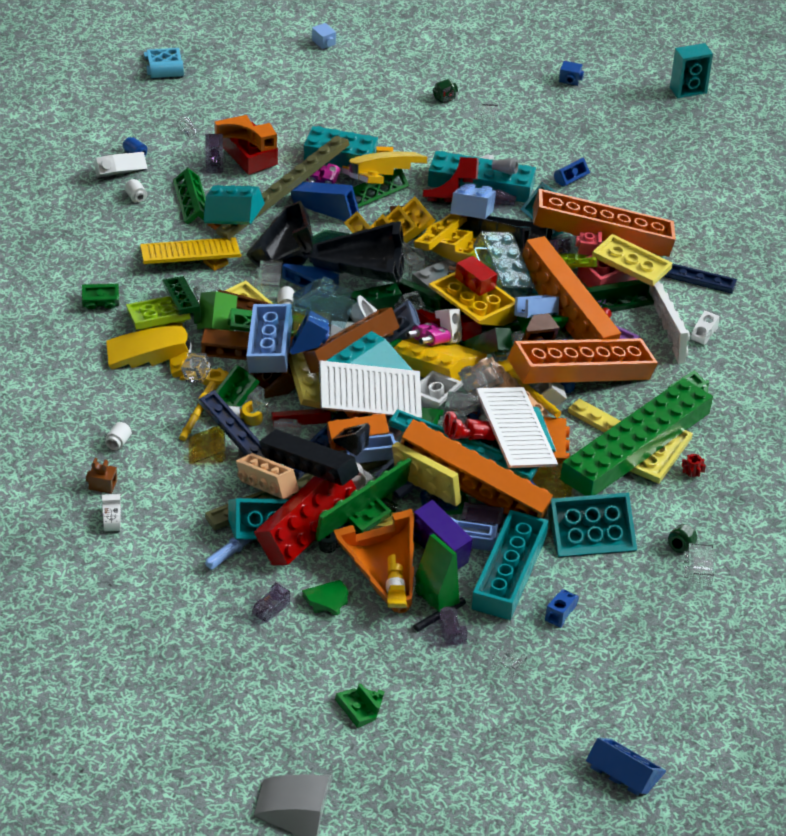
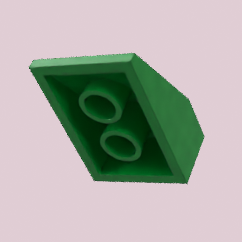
M431 534L415 575V591L430 606H433L440 612L460 603L457 553L435 534Z

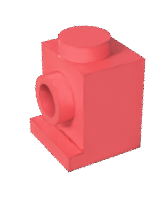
M598 231V234L580 232V235L576 236L575 247H578V254L592 255V252L602 243V232Z

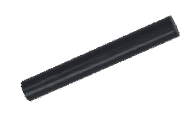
M463 597L459 598L460 603L443 611L433 613L414 624L413 628L417 632L421 631L465 605L466 600Z

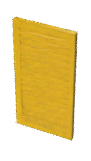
M232 237L229 240L226 238L140 244L143 264L241 257L236 237Z

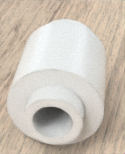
M131 179L126 183L125 191L134 203L142 202L146 199L147 191L140 181Z
M289 286L282 287L277 294L278 304H291L292 310V305L296 304V293Z
M115 423L106 436L105 443L107 447L112 450L122 448L132 434L130 427L126 423Z

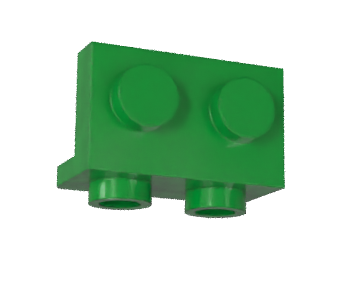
M119 284L82 285V307L95 309L104 306L105 308L112 309L115 306H119Z
M236 364L218 386L216 393L228 406L241 408L260 381L246 369Z

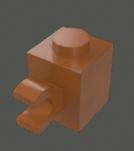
M94 458L91 471L88 470L86 474L89 490L112 494L117 483V467L108 466L109 463L106 459L103 464H99L98 459Z

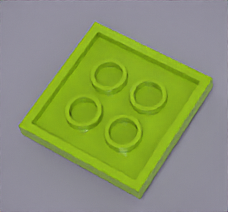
M169 296L126 304L127 312L136 330L149 329L154 326L164 327L169 323H184L186 320L191 319L190 313L178 314Z

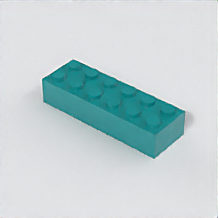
M435 151L429 168L428 186L437 188L445 184L456 172L460 157L471 156ZM471 157L479 159L478 180H473V183L469 184H474L475 188H482V186L492 187V190L496 191L495 198L524 203L530 198L535 184L536 167L518 164L517 173L510 175L492 170L493 159ZM460 179V187H461V186L465 185V182H463V179Z
M513 510L509 511L473 591L472 610L507 620L512 619L547 538L549 520Z

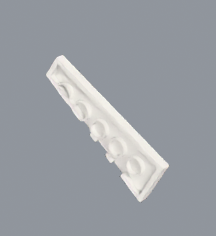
M658 281L653 287L650 286L649 293L654 300V306L659 318H662V326L664 330H667V338L669 342H673L674 347H672L676 360L678 364H683L686 361V357H688L687 341L690 340V333L684 327L683 320L681 321L678 311L674 309L673 302L669 300L668 293L664 291L663 284Z

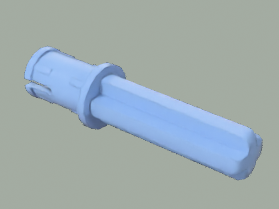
M231 538L229 543L206 559L205 565L209 569H214L234 553L242 551V547L253 541V539Z

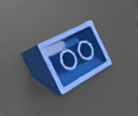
M309 310L291 341L289 353L296 354L318 348L321 343L325 344L330 335L329 320Z
M597 738L586 759V762L591 764V769L601 774L603 772L610 775L609 779L617 784L624 783L629 786L627 790L636 795H640V793L648 794L666 773V770L609 738Z

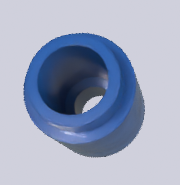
M128 137L123 142V148L126 153L144 152L146 156L147 146L136 138Z

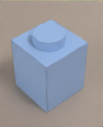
M326 23L312 27V41L321 49L336 45V32Z

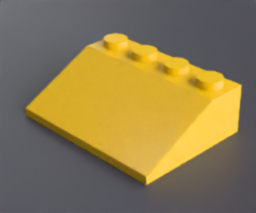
M455 272L429 283L431 289L478 324L504 326L515 321L517 316H514L515 299L498 286L494 290L479 296L454 278Z
M415 338L402 340L394 347L397 353L414 371H420V377L423 378L431 371H435L461 381L487 357L485 353L455 343L429 346L427 344L421 345Z

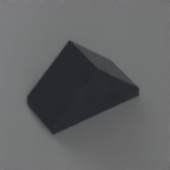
M365 423L344 428L333 438V441L357 456L369 445L370 425Z

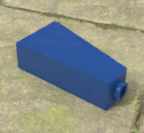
M302 182L290 191L293 203L301 201L306 209L342 221L348 220L355 212H359L352 185Z

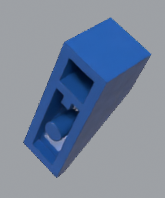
M282 265V279L321 297H329L339 288V274L333 271L313 266Z

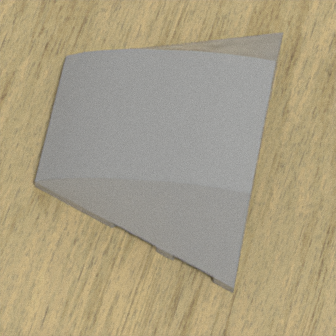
M333 773L322 775H282L264 779L254 817L277 828L281 827L288 830L294 836H318Z

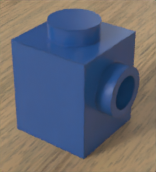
M563 61L560 68L559 82L578 86L579 81H583L584 78L583 64Z

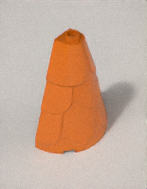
M412 509L392 514V525L356 534L353 525L334 530L337 542L351 557L356 567L370 581L372 588L386 604L388 596L386 592L388 556L395 554L396 563L403 566L402 575L405 580L407 608L391 609L398 613L407 612L412 605L414 582V515Z

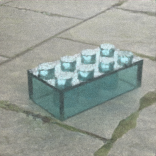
M481 231L473 244V248L478 260L498 274L496 286L514 299L515 297L530 296L535 285L513 233Z

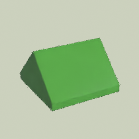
M217 291L202 292L199 304L201 307L202 323L197 324V330L209 328L234 331L228 325V316L231 308L236 309L238 296Z

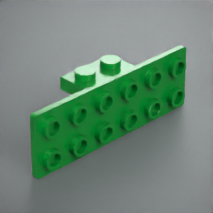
M407 458L404 461H399L394 468L384 471L374 481L370 480L360 490L353 491L348 498L338 501L331 509L324 510L319 515L315 539L317 541L322 540L347 522L353 525L358 533L367 532L390 517L392 511L381 500L407 483L412 460Z

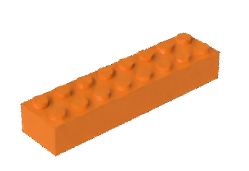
M538 189L533 204V225H537L540 228L546 227L557 232L571 233L574 236H579L580 232L598 234L599 231L602 232V241H605L613 234L658 256L667 257L670 256L676 240L674 221L543 189Z
M542 236L527 240L518 267L539 295L559 297V315L569 317L564 327L574 340L619 339L621 335L619 329L547 238Z
M642 338L515 341L507 358L523 384L650 380L658 364Z
M413 419L402 435L401 444L458 473L460 490L507 516L509 511L513 510L542 519L545 517L553 497L548 490L539 488L532 484L530 480L517 476L510 469H505L497 465L495 461L484 458L475 450L462 446L460 442L451 440L442 432L429 428L421 421L418 422Z

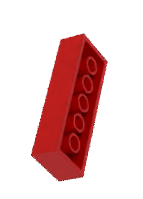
M314 476L254 531L271 565H289L315 540L319 515L324 510L334 507L338 501L345 500L353 491L357 490L352 479L341 486Z

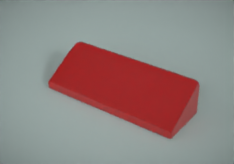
M323 409L271 412L273 427L323 424L329 422L331 418L330 411Z

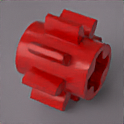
M697 454L687 455V460L682 459V472L686 473L689 477H700L701 472L705 473V459H702Z

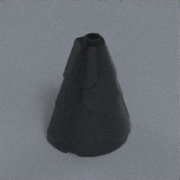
M298 201L285 207L249 249L246 255L256 266L263 270L264 268L273 270V273H282L283 264L303 265L307 261L309 252L312 251L313 234L309 216L302 202Z
M467 216V222L460 227V230L473 231V237L489 240V244L499 249H504L506 252L519 258L522 256L527 240L545 236L551 242L554 229L546 227L540 228L537 225H533V222L497 216H488L486 219Z
M401 221L391 222L313 244L312 252H309V261L315 267L341 274L347 273L358 277L363 276L385 282L400 283L404 270L402 244L404 243Z

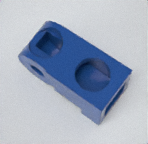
M562 589L547 605L545 621L561 628L565 623V619L577 606L579 596Z

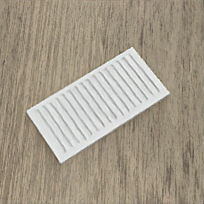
M320 360L321 409L365 414H385V416H393L396 410L399 409L422 418L420 371Z
M524 387L476 389L478 398L508 468L554 467L558 465Z

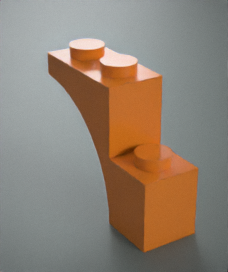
M247 115L214 121L215 137L217 139L236 138L254 144L260 151L277 148V133L270 123L253 126Z

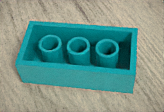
M312 126L304 144V160H306L308 156L315 153L321 146H324L331 138L339 136L348 139L350 145L325 164H334L342 168L343 166H349V160L352 158L376 153L378 137Z

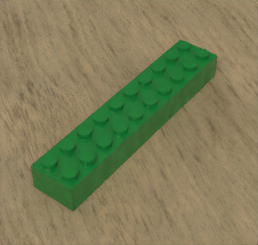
M682 378L563 461L560 480L584 496L597 495L674 438L678 437L684 430L689 429L710 414L713 396Z

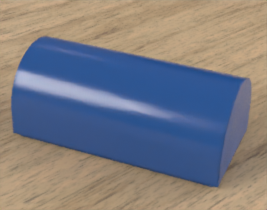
M584 157L554 172L555 181L561 186H566L589 174L590 171Z

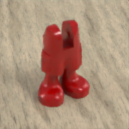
M453 411L445 413L443 428L445 434L451 440L464 438L469 440H496L489 421L466 419L463 424L460 419H457Z

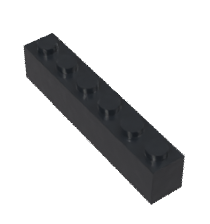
M277 429L259 441L261 453L265 458L341 486L359 474L354 456Z

